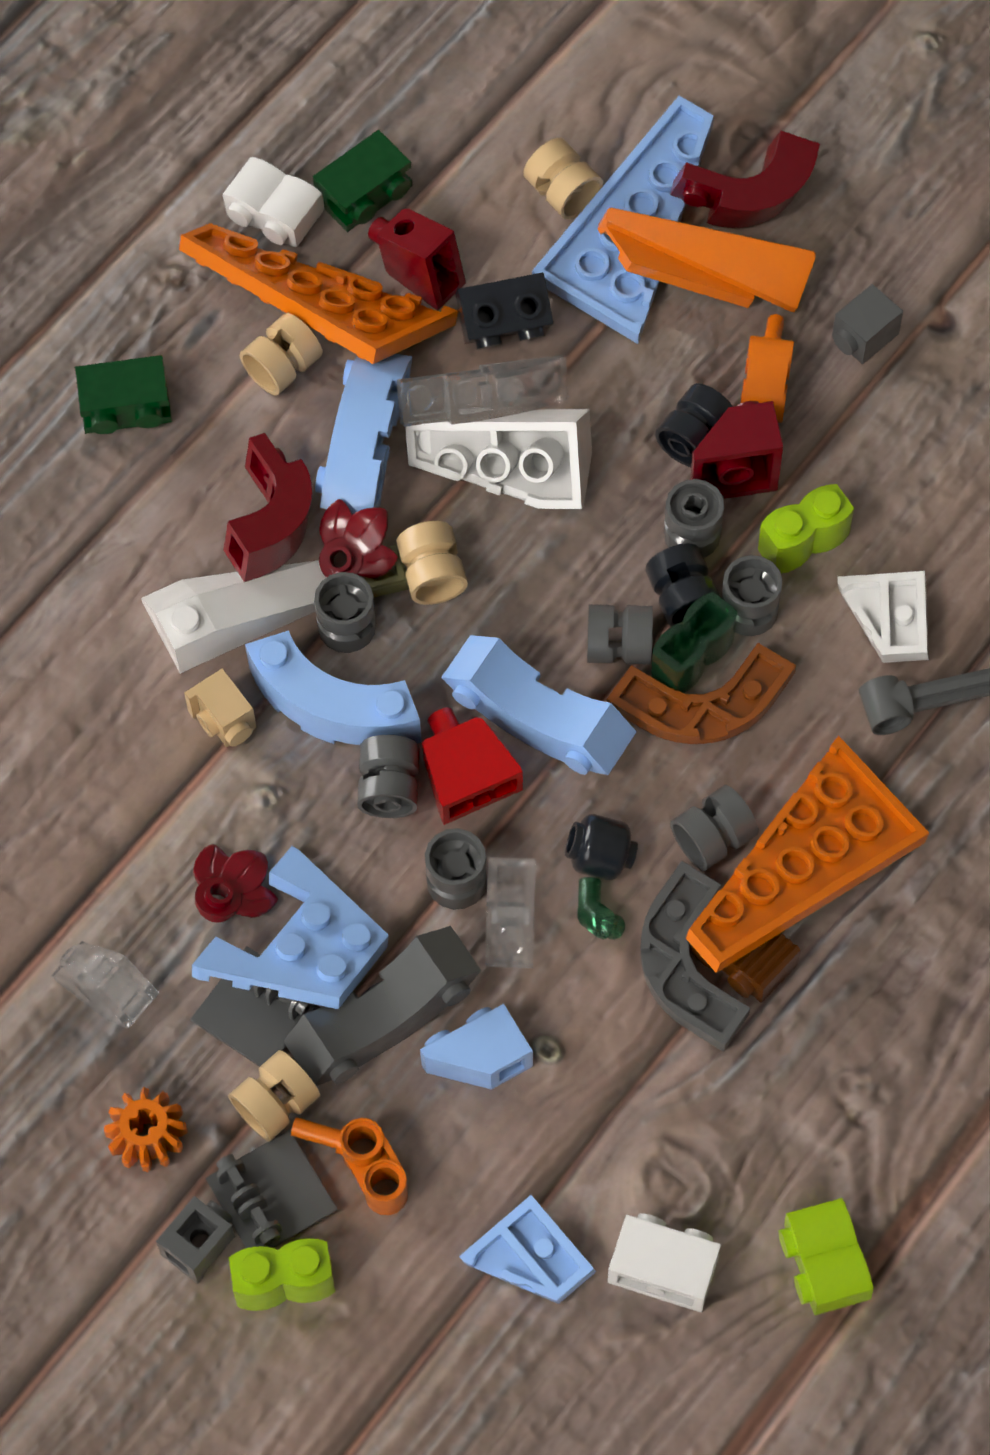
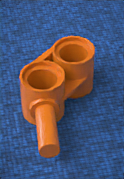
M772 314L767 319L765 335L763 337L750 335L745 369L747 376L744 378L740 403L746 401H758L759 403L773 401L777 421L782 423L788 388L786 380H789L794 341L782 340L784 319L779 314Z
M298 1117L295 1118L291 1129V1136L336 1148V1154L343 1155L345 1164L352 1171L365 1195L367 1205L372 1211L380 1215H392L404 1208L408 1200L407 1177L381 1127L375 1121L369 1118H357L351 1120L340 1130ZM362 1138L370 1139L376 1144L374 1149L366 1154H357L351 1150L352 1144ZM390 1179L395 1181L399 1186L390 1195H379L373 1190L375 1184L380 1180Z

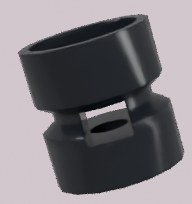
M695 383L690 386L679 400L676 410L670 412L656 429V440L671 458L680 464L691 467L693 451L725 411L733 406L726 397L714 388Z
M685 543L669 547L657 553L646 564L645 571L654 592L657 595H661L659 597V604L669 626L685 628L697 625L711 618L722 607L719 592L713 579L707 576L708 566L700 548L696 544Z

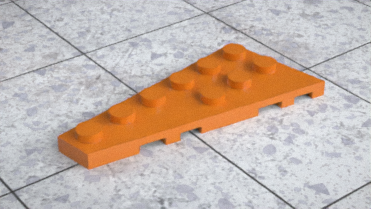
M211 223L184 233L180 238L179 250L195 259L198 264L209 267L226 277L230 283L241 286L255 294L262 302L272 304L285 313L295 315L307 326L321 333L327 340L338 343L355 353L359 358L367 360L372 364L456 325L458 310L444 305L441 312L422 306V297L407 293L405 296L382 292L383 286L379 282L322 262H318L316 268L297 262V253L282 249L279 253L265 251L258 248L257 239Z
M838 735L822 760L817 762L805 782L796 793H793L757 840L756 845L748 856L743 858L731 878L716 893L689 928L686 940L717 973L923 845L927 840L929 832Z

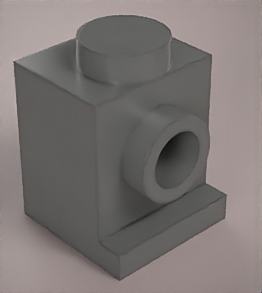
M194 1196L156 1240L160 1254L199 1284L204 1278L206 1270L235 1237L232 1225L230 1224L233 1218L214 1201H210L205 1205ZM198 1234H205L209 1236L206 1242L201 1247H195L192 1244L193 1238Z

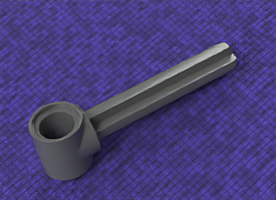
M990 668L907 686L905 681H899L893 675L880 676L867 681L859 688V694L872 733L875 735L892 734L906 728L913 720L914 713L990 696Z

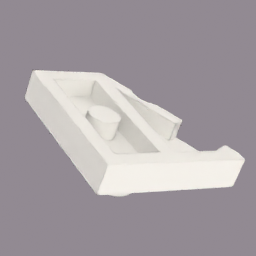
M925 571L838 577L840 593L883 663L929 660Z

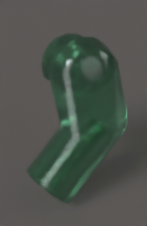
M594 877L579 879L577 919L580 925L600 939L609 938L616 940L620 938L625 931V921L622 916L614 914L612 910L601 903L602 881Z

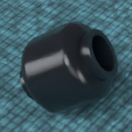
M590 814L584 817L581 823H573L566 843L565 856L571 859L572 866L578 873L605 880H614L621 874L624 868H632L637 855L638 843L631 841V831L625 822Z

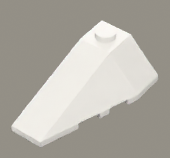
M319 560L282 565L269 574L247 582L242 580L238 572L182 579L141 599L179 673H183L315 612V591L321 581L327 577L320 569Z

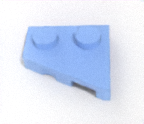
M532 1195L526 1198L459 1256L467 1266L557 1304H560L596 1272Z

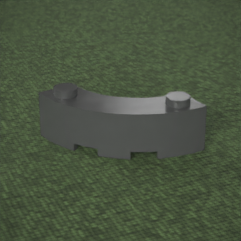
M451 926L418 935L398 957L379 972L383 981L368 988L360 997H358L356 992L352 991L339 1009L323 1006L303 1014L284 1040V1043L297 1063L316 1086L331 1080L335 1084H341L353 1077L358 1072L360 1066L408 1038L447 1006L456 1005L464 1000L471 992L469 985L482 970Z

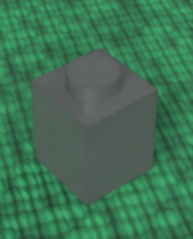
M871 284L835 314L832 338L844 354L852 355L863 365L899 335L903 310Z

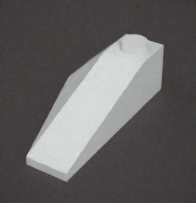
M543 409L413 419L405 422L408 465L455 481L461 479L485 487L487 492L496 495L503 493L524 500V504L538 509H582L584 507L592 456L590 409Z

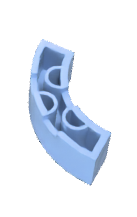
M394 354L375 364L361 359L357 355L354 360H347L343 375V385L345 387L335 420L326 467H319L316 477L315 492L322 493L320 508L327 509L338 499L343 500L348 505L352 514L366 508H379L390 453L389 445L383 444L384 437H390L392 427L397 425L402 407L407 399L413 356Z
M289 630L245 644L249 669L260 691L278 713L281 711L289 719L300 725L302 731L332 744L339 741L360 745L365 739L378 735L403 736L414 740L417 744L422 743L420 718L405 680L390 684L366 685L333 677L316 667L301 653L294 643Z
M470 635L441 677L454 690L452 693L454 699L468 709H476L507 733L536 750L564 762L569 768L579 774L586 775L588 771L609 775L636 734V730L610 702L583 696L568 688L560 695L555 690L539 683L540 672L523 661L500 638Z

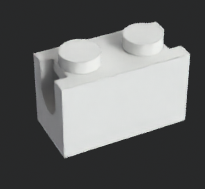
M626 1214L608 1269V1283L702 1313L718 1262L721 1244L712 1242L713 1237L700 1230L689 1228L685 1229V1232L665 1227L666 1223L662 1219L652 1215L638 1214L636 1218Z

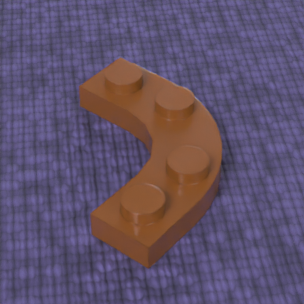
M757 643L735 675L721 688L706 694H685L671 689L631 665L608 696L606 702L612 703L628 721L662 739L685 744L714 743L734 737L756 724L768 712L795 674L796 665Z

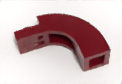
M780 130L767 148L762 172L748 178L725 176L686 162L673 180L670 195L682 199L684 203L693 207L704 206L710 208L706 224L725 228H743L761 224L782 212L804 186L814 169L820 143Z
M266 433L249 438L245 468L266 498L268 504L254 513L229 520L223 551L244 582L275 571L294 556L306 533L312 501V482L303 460L299 459L287 463L281 449L274 447Z

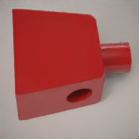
M450 707L439 709L428 717L427 721L434 736L422 742L423 761L443 825L523 791V771L520 765L483 718L475 717L460 724Z

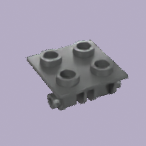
M248 946L243 950L255 957H260V954ZM221 979L190 1021L260 1067L278 1050L284 1051L287 1047L284 1040L303 1014L314 1011L318 1005L278 997V990L253 986L250 990L232 987L231 980Z
M290 1130L237 1160L233 1154L221 1158L216 1163L219 1170L205 1178L221 1207L233 1218L231 1224L246 1248L256 1246L275 1248L338 1211L294 1136H291Z

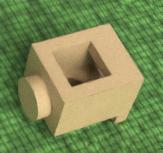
M223 668L184 692L188 712L193 719L197 717L205 732L210 737L217 734L226 747L229 745L233 747L243 743L250 737L252 731L257 728L253 707Z

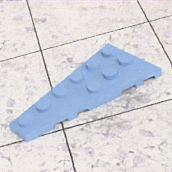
M681 96L675 99L532 270V274L544 272L547 290L633 342L639 343L660 281L626 271L618 260L620 251L609 235L600 234L598 224L608 208H617L680 222L686 203L682 199L670 195L673 180L686 162L696 166L700 165L713 127L714 115Z

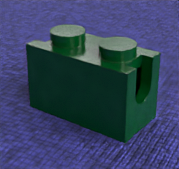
M378 129L313 175V185L322 193L325 210L346 232H349L357 225L369 222L379 209L392 200L397 201L405 196L410 187L413 186L412 179L405 173L412 168L411 161Z
M162 355L75 366L80 415L83 417L85 434H110L118 429L133 427L149 429L163 423L172 422L167 377Z

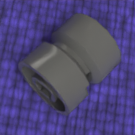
M691 479L676 484L668 493L664 520V539L668 548L678 544H696L704 558L716 550L722 534L724 501L723 496L715 486L707 481Z
M744 556L732 562L724 573L720 613L727 627L739 635L756 636L763 634L771 629L777 620L783 580L780 570L772 561L762 556Z
M348 572L332 574L321 581L315 591L314 598L317 627L321 640L327 647L337 652L351 653L361 650L370 643L376 629L374 597L370 585L363 577Z
M589 604L587 663L612 664L617 657H622L626 664L651 665L653 606L627 605L623 612H618L614 605ZM622 627V642L608 641L609 628Z
M378 735L367 738L360 744L359 770L363 776L358 780L357 805L358 809L363 813L379 818H400L411 815L417 810L418 781L415 777L419 773L420 748L414 740L397 735Z
M723 785L702 799V809L693 806L671 820L670 823L672 833L678 845L688 859L702 871L709 869L725 858L728 846L738 849L759 834L758 824L752 811L742 797L728 785Z
M459 828L446 829L436 834L428 843L425 851L428 891L433 900L442 907L453 910L466 909L477 903L485 892L487 885L485 848L480 839L467 830Z

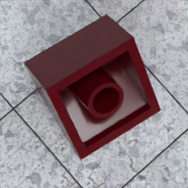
M746 401L737 406L729 407L693 451L690 480L699 479L711 483L719 490L723 499L778 491L783 444L773 401L762 403Z

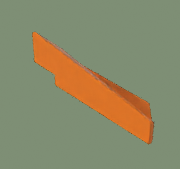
M608 208L598 224L600 234L609 235L620 251L618 260L626 271L745 308H749L754 301V296H757L787 311L795 312L816 257V253L811 250L617 208Z

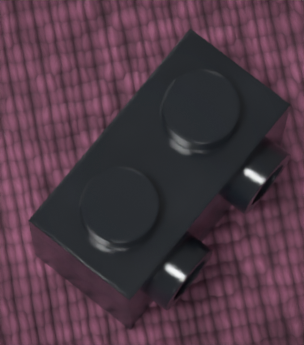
M544 272L459 288L455 292L465 344L476 342L477 350L502 345L501 337L518 334L519 341L544 337V329L550 328L554 324Z

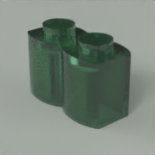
M714 592L697 599L686 612L683 623L672 626L657 640L652 655L651 677L669 688L682 693L690 690L700 680L705 666L721 659L732 646L738 611Z

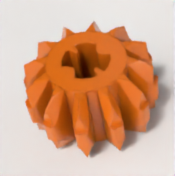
M143 1087L140 1092V1099L136 1101L133 1100L129 1093L124 1092L122 1099L125 1108L110 1107L108 1113L114 1122L104 1126L105 1136L112 1139L108 1145L110 1153L113 1156L123 1154L122 1163L128 1169L140 1159L142 1170L148 1173L152 1167V1160L157 1158L161 1165L167 1167L170 1164L167 1150L181 1153L183 1144L178 1137L188 1133L186 1122L179 1120L183 1115L182 1107L180 1104L169 1105V1096L164 1091L152 1100L149 1089ZM144 1124H152L153 1127L149 1128L148 1135H139L143 1131Z

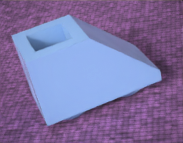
M504 1004L493 1010L490 1007H485L476 1011L466 1020L467 1024L451 1033L449 1030H443L434 1034L425 1042V1047L420 1049L421 1065L426 1073L491 1090L533 1067V1050Z

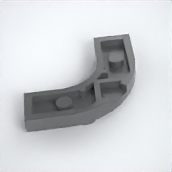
M681 861L654 899L645 917L640 945L642 971L653 997L673 1020L724 1052L749 1016L750 1007L707 981L693 964L689 955V942L686 940L687 933L712 898L721 890V884Z

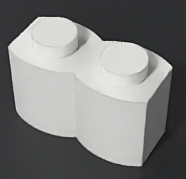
M250 157L222 194L227 215L233 222L242 227L249 225L262 229L266 238L277 245L287 244L297 247L325 210L323 196L318 189L302 179L286 175L272 164L255 157Z

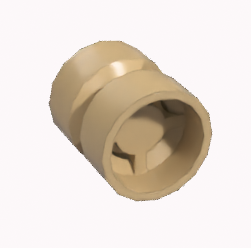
M555 138L540 146L532 154L524 168V177L541 195H546L547 202L564 219H572L577 217L603 187L604 181L586 162H579L581 157L563 138Z
M284 313L267 328V338L263 336L257 337L239 355L241 363L251 378L262 389L274 396L279 395L296 380V371H306L323 354L322 347L310 328L302 320L290 313Z
M427 521L411 526L400 533L396 539L401 562L407 569L405 572L406 580L413 601L423 605L438 604L456 598L465 591L468 586L462 560L457 556V543L452 526L442 521Z
M278 1050L259 1067L260 1077L258 1079L248 1077L228 1095L230 1102L241 1117L259 1136L268 1142L290 1124V1113L300 1115L320 1097L318 1088L308 1074L294 1059L282 1050ZM274 1085L283 1095L281 1099L271 1090Z

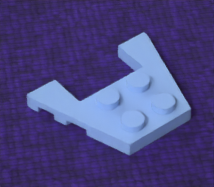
M291 846L269 872V885L304 902L260 957H255L215 937L192 964V977L209 982L210 976L231 980L232 987L250 990L253 986L278 990V997L339 1009L386 950L389 935L299 849Z

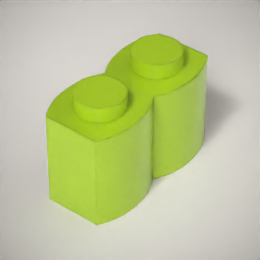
M837 484L818 487L809 492L799 504L780 507L763 520L760 527L758 551L762 557L775 564L780 570V574L793 571L802 566L812 554L830 551L846 540L850 534L854 507Z
M843 1198L786 1213L785 1228L779 1230V1238L786 1258L794 1257L800 1274L794 1276V1282L802 1305L810 1303L814 1315H819L871 1300L874 1291L872 1280Z
M320 1239L295 1240L278 1250L265 1246L249 1247L229 1257L233 1293L237 1306L244 1310H267L280 1305L285 1300L297 1303H311L325 1299L335 1292L328 1243Z

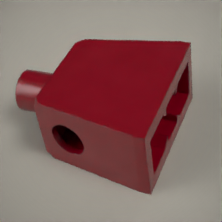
M408 208L402 209L391 221L384 217H378L370 225L368 238L379 245L386 272L416 296L422 297L423 301L437 311L455 295L459 288L466 284L455 233L452 229Z

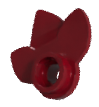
M338 499L333 502L325 511L319 527V532L325 545L319 556V566L322 573L328 577L339 572H348L374 579L390 571L399 557L390 548L382 545L388 529V511L384 508L373 507L352 514L350 508L343 500ZM340 552H345L347 555L346 564L343 567L336 568L334 557Z
M215 844L205 847L199 853L193 868V875L198 883L194 901L199 913L208 921L224 922L235 914L255 918L269 912L276 905L278 897L269 889L261 886L268 871L266 855L255 850H242L228 857ZM212 895H220L225 899H216Z

